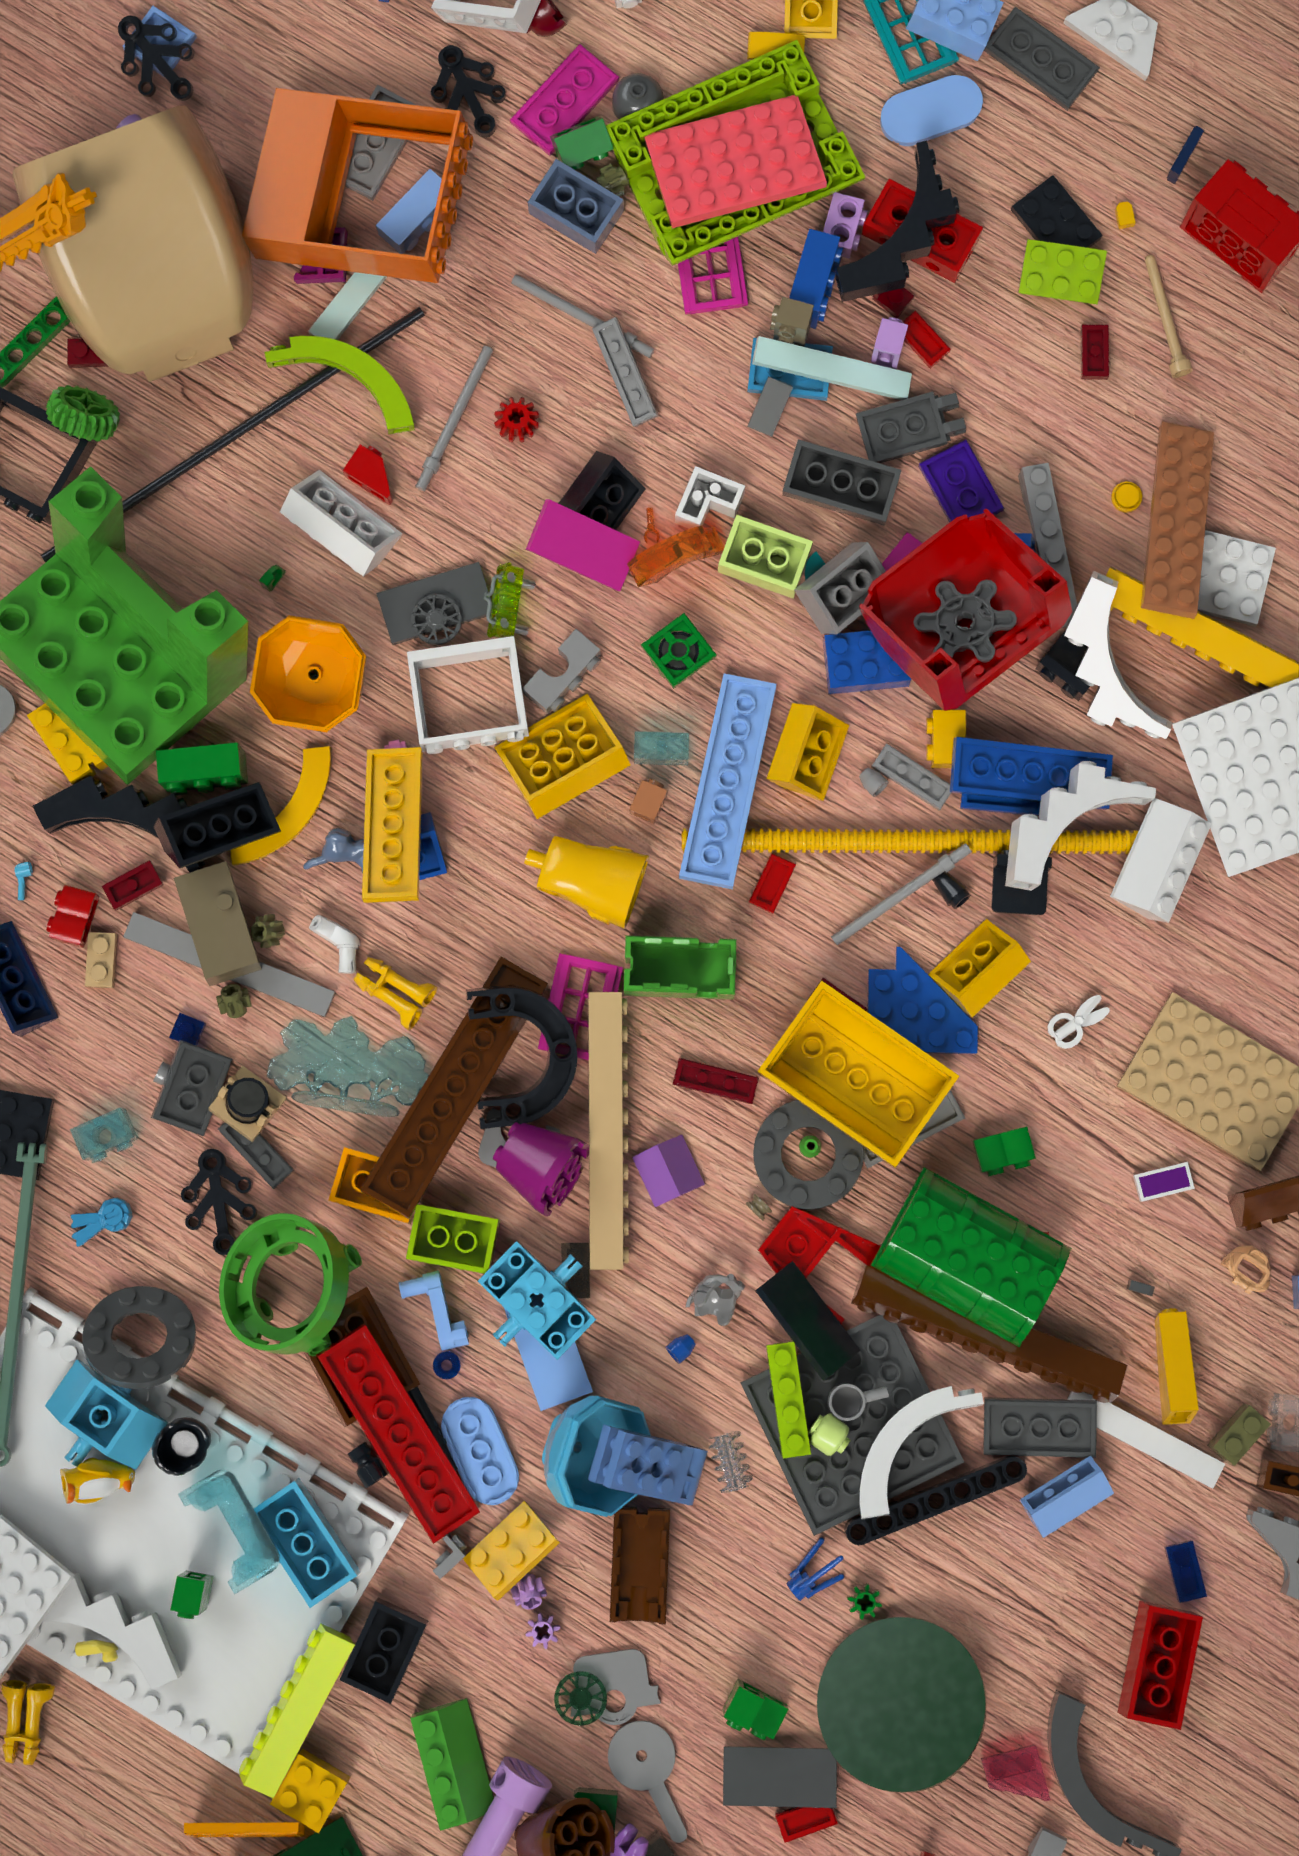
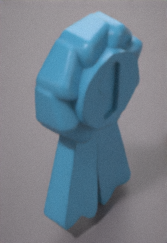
M117 1197L104 1201L98 1213L72 1214L71 1219L73 1223L71 1228L86 1226L72 1234L71 1237L76 1240V1246L84 1245L103 1229L111 1232H119L126 1229L133 1217L130 1204Z

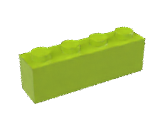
M789 1341L766 1345L782 1458L811 1455L795 1343Z

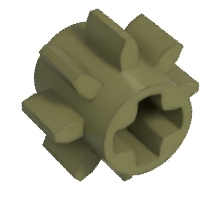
M611 163L601 168V176L596 178L597 184L619 197L624 195V187L629 185L623 169L621 167L615 169Z
M275 914L256 917V922L251 927L253 941L261 942V948L280 945L279 940L285 935L283 921L275 920Z
M237 984L225 986L221 990V995L216 996L220 1014L227 1013L230 1018L242 1017L246 1014L247 1007L252 1006L247 988L241 990V987Z

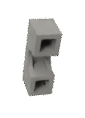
M577 629L558 648L559 655L569 664L567 671L559 677H551L539 669L522 688L523 694L547 715L551 710L556 712L565 702L563 697L568 691L574 692L583 682L581 677L586 671L592 672L601 662L599 658L601 656L600 649Z

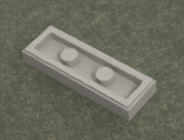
M887 743L872 765L873 769L939 811L951 794L948 782Z

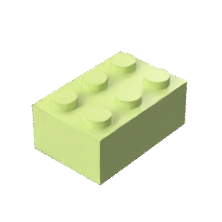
M736 515L718 564V572L794 599L796 594L794 589L798 587L813 541Z

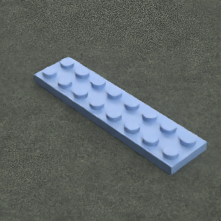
M723 674L679 879L733 890L777 685L775 683Z

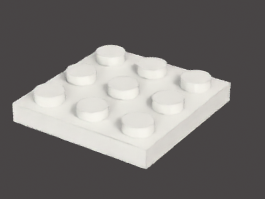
M1205 530L1198 611L1203 614L1256 627L1276 548Z

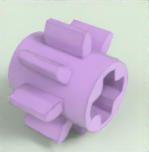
M526 1574L516 1586L511 1588L516 1606L521 1605L522 1608L527 1610L540 1606L542 1603L541 1597L547 1596L542 1578L536 1579L533 1574Z
M540 1612L536 1622L529 1619L528 1624L533 1629L526 1632L525 1635L527 1637L533 1636V1647L538 1643H543L544 1648L547 1649L550 1639L554 1642L558 1641L557 1636L553 1633L560 1629V1625L553 1626V1615L545 1619ZM545 1624L548 1626L547 1632L550 1635L544 1634L540 1637L537 1635L539 1630L536 1627H543Z

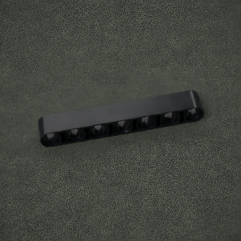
M1016 1456L1003 1457L889 1503L891 1523L887 1528L882 1529L877 1526V1517L861 1519V1515L846 1523L845 1535L852 1544L864 1545L1020 1482L1027 1474V1466L1022 1459ZM1016 1461L1020 1466L1019 1473L1016 1476H1008L1006 1466L1008 1463ZM985 1472H992L994 1475V1482L989 1487H984L980 1483V1477ZM960 1482H965L968 1485V1493L964 1497H957L954 1493L956 1484ZM936 1492L940 1493L943 1498L942 1504L936 1508L930 1507L928 1503L929 1496ZM907 1503H913L917 1507V1512L912 1518H905L902 1514V1509ZM855 1524H861L865 1527V1534L860 1539H855L850 1535V1530Z

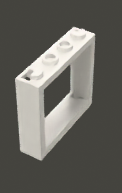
M434 0L431 8L446 23L527 33L541 0H517L513 9L460 2V0Z
M514 636L407 652L419 745L422 752L437 754L447 748L464 750L474 744L491 746L500 740L518 742L523 740L524 737L529 736ZM509 656L519 724L428 738L419 669Z

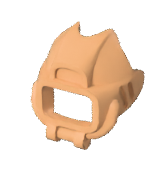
M1253 1245L1235 1248L1220 1263L1228 1268L1229 1273L1232 1275L1233 1280L1231 1283L1245 1289L1244 1292L1250 1294L1252 1291L1262 1293L1270 1286L1271 1268L1269 1257ZM1242 1259L1252 1263L1262 1271L1263 1276L1258 1284L1238 1271V1265Z

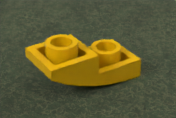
M749 32L747 60H753L795 40H798L804 52L805 36L776 32Z

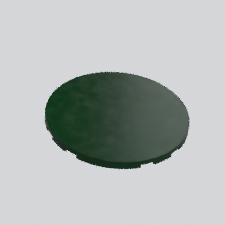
M909 1617L886 1618L859 1628L849 1635L833 1652L820 1679L817 1694V1715L822 1736L828 1749L849 1774L879 1790L913 1793L930 1789L947 1781L963 1768L971 1758L985 1727L986 1690L975 1660L962 1643L952 1634L933 1623Z

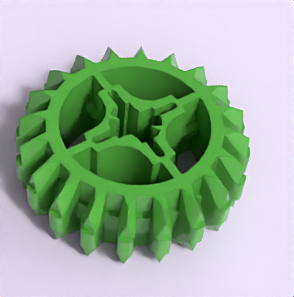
M66 385L65 387H58V389L53 390L46 406L47 419L52 422V425L59 427L61 432H67L69 436L73 435L78 437V439L84 438L88 441L93 439L97 442L101 441V439L108 440L109 437H113L120 421L118 407L114 405L112 400L106 399L105 395H100L97 391L80 388L78 385L75 387Z

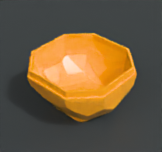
M289 615L258 637L250 693L272 724L327 733L359 709L367 657L344 624ZM313 669H316L319 673L318 678L315 680L310 677V672Z

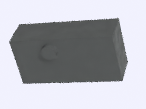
M798 439L782 496L885 526L901 469Z

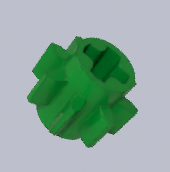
M868 1583L861 1590L857 1586H853L856 1593L854 1596H847V1600L854 1603L849 1611L852 1613L858 1610L861 1620H863L864 1614L868 1613L875 1617L873 1612L875 1606L882 1607V1604L875 1600V1597L880 1594L879 1591L876 1590L871 1593ZM864 1594H866L872 1602L871 1604H866L865 1608H861L857 1600L863 1599Z

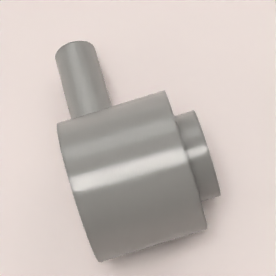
M840 1383L829 1392L827 1404L835 1417L844 1421H851L863 1413L865 1403L887 1398L889 1394L886 1386L862 1392L853 1384Z

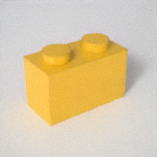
M933 710L931 718H926V734H931V744L926 745V760L931 761V768L952 767L953 739L955 737L966 738V710Z

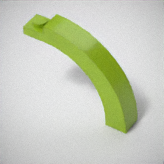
M295 336L289 337L291 348L279 345L271 347L270 351L265 352L268 368L300 363H316L346 372L362 383L373 395L382 410L388 435L415 430L410 408L396 381L380 363L360 349L332 338Z

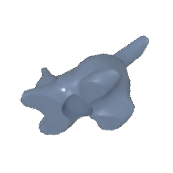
M335 828L325 838L326 843L322 849V855L309 859L303 865V868L307 870L328 862L350 861L357 863L363 873L364 839L355 841L349 831Z

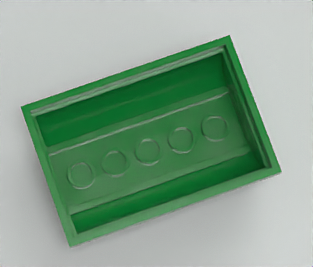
M923 1167L870 1266L1013 1345L1020 1347L1036 1323L1061 1276L1072 1248Z

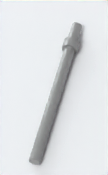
M517 274L512 279L511 284L593 328L604 323L599 318ZM630 332L624 333L631 350L633 349L648 358L652 357L655 351L654 348L637 340L638 336Z
M483 347L430 457L426 458L422 466L424 470L415 486L421 491L426 490L433 474H437L441 466L440 459L493 353V349L490 347Z
M965 843L951 854H944L937 859L938 863L838 931L831 938L836 945H839L944 871L947 873L955 868L954 864L972 851Z

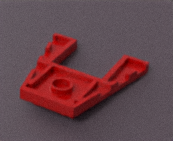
M791 1206L757 1250L775 1274L793 1261L805 1278H807L835 1241L868 1266L871 1265L880 1245ZM827 1305L840 1324H842L845 1319Z

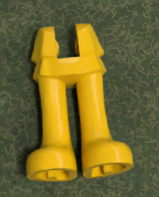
M368 957L363 964L373 972L381 975L375 984L368 977L357 972L353 980L363 992L367 991L371 997L375 996L395 1009L400 1015L401 1025L407 1030H411L420 1019L422 1009L386 988V985L389 983L422 1007L430 1004L437 992V987L431 983L420 985L413 983L392 970V966L384 965V961Z
M7 1680L2 1682L1 1688L2 1694L7 1700L6 1734L3 1735L5 1744L2 1745L5 1762L12 1764L15 1762L18 1742L22 1741L25 1742L23 1764L33 1765L40 1750L38 1745L41 1741L39 1736L41 1710L43 1704L53 1698L55 1686L47 1683H35L27 1688V1683L24 1681ZM27 1691L25 1730H20L22 1703Z

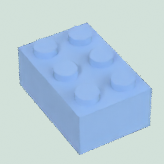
M917 0L906 29L978 61L987 45L1004 2L1000 0Z

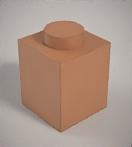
M649 779L648 782L642 780L629 809L630 814L655 824L667 796V790L663 789L664 785L653 779Z

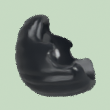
M183 1417L173 1420L154 1439L152 1456L155 1464L166 1474L174 1476L184 1475L199 1467L205 1460L207 1449L211 1444V1433L207 1426L197 1419Z

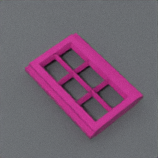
M738 237L724 242L723 246H716L700 253L706 254L709 275L694 277L692 258L678 263L685 315L748 306ZM725 251L728 272L714 274L711 253ZM729 277L732 298L718 300L715 279ZM710 280L712 301L698 302L695 282Z
M559 953L549 1000L562 1012L565 994L580 996L576 1018L565 1016L568 1023L574 1024L573 1034L576 1040L579 1026L588 1027V1021L581 1020L585 999L588 998L589 992L587 990L591 972L596 971L606 974L602 992H618L623 967ZM572 966L586 969L582 991L567 988ZM541 1032L538 1049L548 1052L546 1040ZM558 1044L555 1048V1053L567 1055L570 1047ZM577 1048V1058L589 1061L588 1050Z

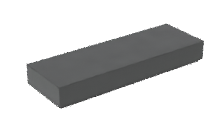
M227 1123L222 1124L218 1128L220 1133L273 1189L278 1187L295 1171L261 1134L251 1142Z

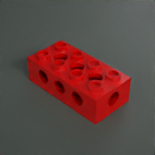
M889 178L864 222L862 235L883 245L905 220L913 204L916 192ZM956 214L953 224L931 228L934 236V245L931 246L929 256L911 260L953 283H956L983 230L982 226L959 214ZM894 217H901L903 220L898 221ZM946 241L951 245H944L941 242Z

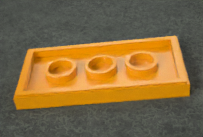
M299 1822L184 1823V1834L193 1838L305 1836V1825Z

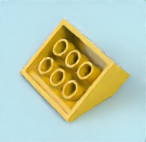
M588 694L528 727L529 736L524 737L523 740L518 742H508L506 740L494 747L536 819L631 765L622 745Z

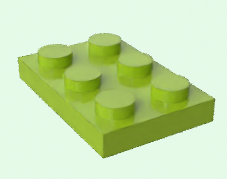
M1027 239L1018 293L1098 305L1107 250Z

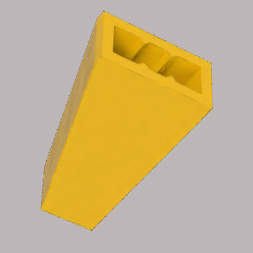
M1168 1308L1158 1313L1154 1320L1162 1425L1189 1424L1199 1408L1186 1311L1178 1312L1176 1308Z

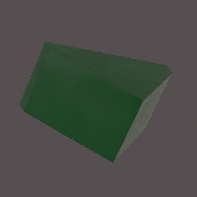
M578 1787L574 1790L573 1796L575 1798H588L600 1810L606 1811L615 1833L618 1791Z

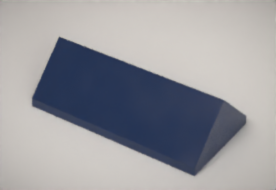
M10 921L0 924V1009L12 1034L22 1037L56 1020L58 1016L13 922Z

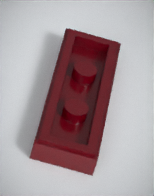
M679 1058L673 1085L752 1105L759 1077Z

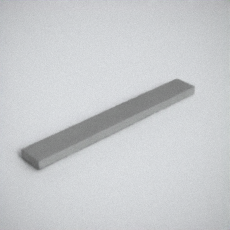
M133 912L123 936L124 938L202 969L191 934ZM261 962L262 970L231 979L234 982L325 1018L336 994L335 991Z

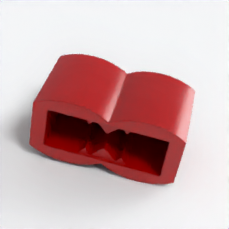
M64 885L63 890H59L55 897L54 905L57 906L55 916H50L47 923L46 931L49 932V937L52 940L84 948L100 896L93 892Z

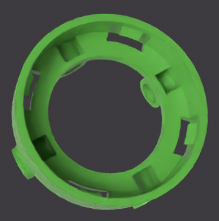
M287 1213L266 1216L254 1222L241 1233L224 1261L219 1283V1299L225 1322L231 1332L241 1342L252 1348L281 1355L306 1352L310 1356H316V1354L332 1345L328 1332L333 1328L342 1312L348 1292L349 1273L362 1265L361 1256L353 1245L340 1243L337 1237L321 1223ZM300 1227L305 1228L307 1230L310 1229L314 1232V1234L299 1229ZM298 1243H301L311 1248L321 1262L324 1275L323 1291L316 1308L306 1320L290 1328H277L269 1323L273 1319V1311L270 1305L264 1299L256 1297L258 1276L271 1254L277 1256L288 1255L296 1251ZM248 1255L252 1257L246 1267L243 1282L241 1283L239 1282L241 1271ZM263 1335V1336L266 1337V1338H269V1339H272V1340H275V1341H280V1343H279V1344H274V1345H268L269 1342H268V1341H265V1340H262V1339H261V1336Z

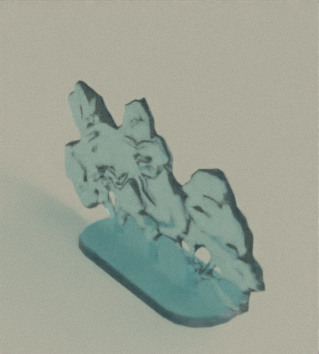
M352 1016L334 1023L330 1034L324 1036L314 1023L299 1019L291 1021L289 1026L280 1032L283 1044L289 1050L270 1059L267 1077L273 1079L275 1085L280 1090H289L297 1084H306L310 1091H297L291 1096L293 1100L299 1103L383 1117L398 1116L400 1111L391 1104L379 1102L380 1099L393 1095L402 1105L411 1106L429 1074L424 1072L426 1061L420 1053L415 1051L414 1044L406 1036L389 1040L376 1052L370 1051L368 1049L369 1038L364 1032L357 1030L358 1025ZM310 1073L314 1074L313 1082L308 1079ZM390 1079L392 1081V1084L386 1091L382 1088L380 1092L377 1091L379 1085L384 1080ZM370 1081L376 1083L374 1089L370 1087ZM324 1083H330L341 1092L339 1096L319 1093L318 1090ZM352 1084L365 1085L371 1092L370 1099L347 1097L349 1087ZM396 1085L399 1086L398 1092H392Z

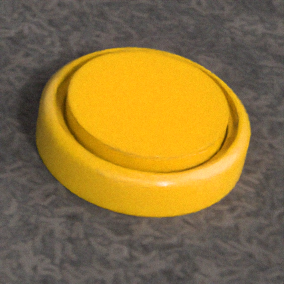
M1130 481L1117 484L1111 494L1113 506L1124 513L1136 510L1143 498L1139 486Z

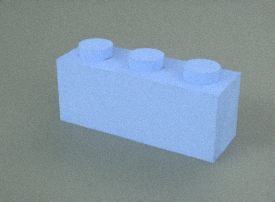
M431 169L376 224L378 235L400 254H403L406 250H412L418 243L421 234L424 231L428 232L431 230L442 180Z
M1089 1456L1021 1498L1020 1502L1031 1522L1044 1538L1113 1495L1114 1492L1101 1468Z

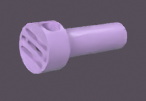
M504 1757L489 1783L491 1790L496 1795L462 1856H501L525 1812L538 1813L552 1787L550 1780L528 1763L517 1758Z

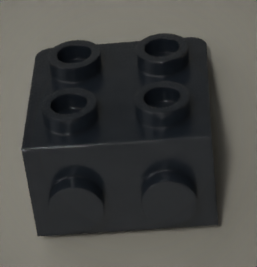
M1064 631L1050 651L1039 662L1036 670L1039 671V675L1043 679L1059 686L1067 697L1076 699L1079 702L1090 687L1081 681L1080 677L1075 676L1088 646L1072 644L1068 641V637L1064 636Z
M1002 850L1001 854H997L993 860L992 911L995 913L1043 915L1046 912L1048 872L1052 868V857H1048L1045 862L1041 885L1030 891L1005 886L1009 850Z

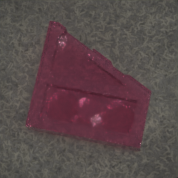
M1035 1744L981 1758L987 1785L990 1789L1035 1797L1043 1801L1050 1800Z

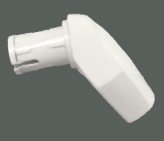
M321 915L315 916L309 929L339 949L338 973H356V949H358V946H361L359 938L340 924Z

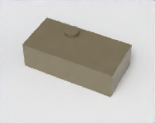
M225 861L175 877L176 888L208 985L213 986L262 970L227 862Z

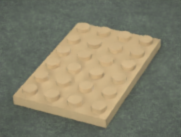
M1173 992L1169 995L1116 1086L1257 1171H1262L1299 1107V1067Z

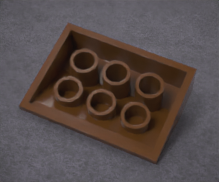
M1299 1175L1227 1195L1236 1227L1245 1226L1246 1231L1262 1227L1261 1222L1271 1219L1272 1224L1288 1220L1287 1214L1298 1211L1299 1215Z
M368 1287L347 1297L337 1322L328 1332L332 1344L362 1324H365L406 1392L421 1385ZM304 1352L343 1426L347 1427L356 1422L355 1417L318 1357L310 1356Z

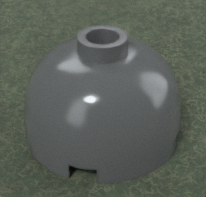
M643 73L630 74L623 77L615 87L612 95L613 112L618 119H621L663 100L664 94L659 83L651 76Z

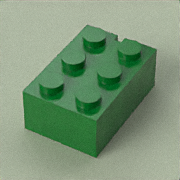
M238 742L156 751L158 783L167 792H171V794L185 795L187 790L198 789L200 793L213 792L214 787L225 786L226 790L240 789L241 785L248 784L246 753Z

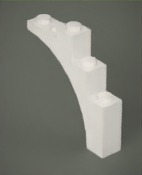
M1093 571L1064 634L1072 644L1088 646L1075 675L1080 677L1079 679L1089 686H1099L1088 708L1087 716L1091 717L1090 719L1094 723L1101 726L1106 724L1112 726L1117 717L1120 718V722L1129 727L1138 726L1153 738L1159 739L1162 737L1167 739L1171 731L1172 722L1152 711L1137 698L1125 683L1114 660L1110 645L1109 617L1111 604L1119 582Z
M1091 761L1080 762L1070 770L1068 793L1067 789L1055 787L1041 796L1039 819L1036 815L1024 814L1012 822L1005 886L1032 891L1041 885L1044 865L1053 844L1074 819L1085 812L1106 805L1124 803L1146 805L1155 799L1156 788L1148 787L1145 782L1134 781L1127 783L1122 782L1121 778L1105 777L1104 767L1096 766L1097 764Z
M79 1572L74 1574L75 1577L42 1621L74 1624L91 1629L110 1639L125 1651L139 1667L151 1690L176 1680L182 1675L157 1613L148 1615L146 1610L131 1617L132 1623H130L118 1593L109 1595L108 1590L92 1597L94 1603L91 1604Z

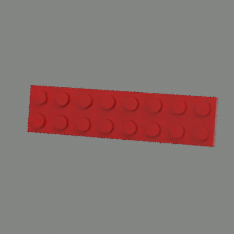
M362 1324L316 1354L433 1544L480 1513L365 1324Z

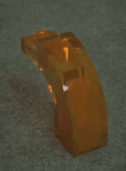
M698 526L660 541L634 557L627 565L637 586L642 587L658 583L672 571L690 562L720 555L724 550V545L715 526L704 529L702 526Z

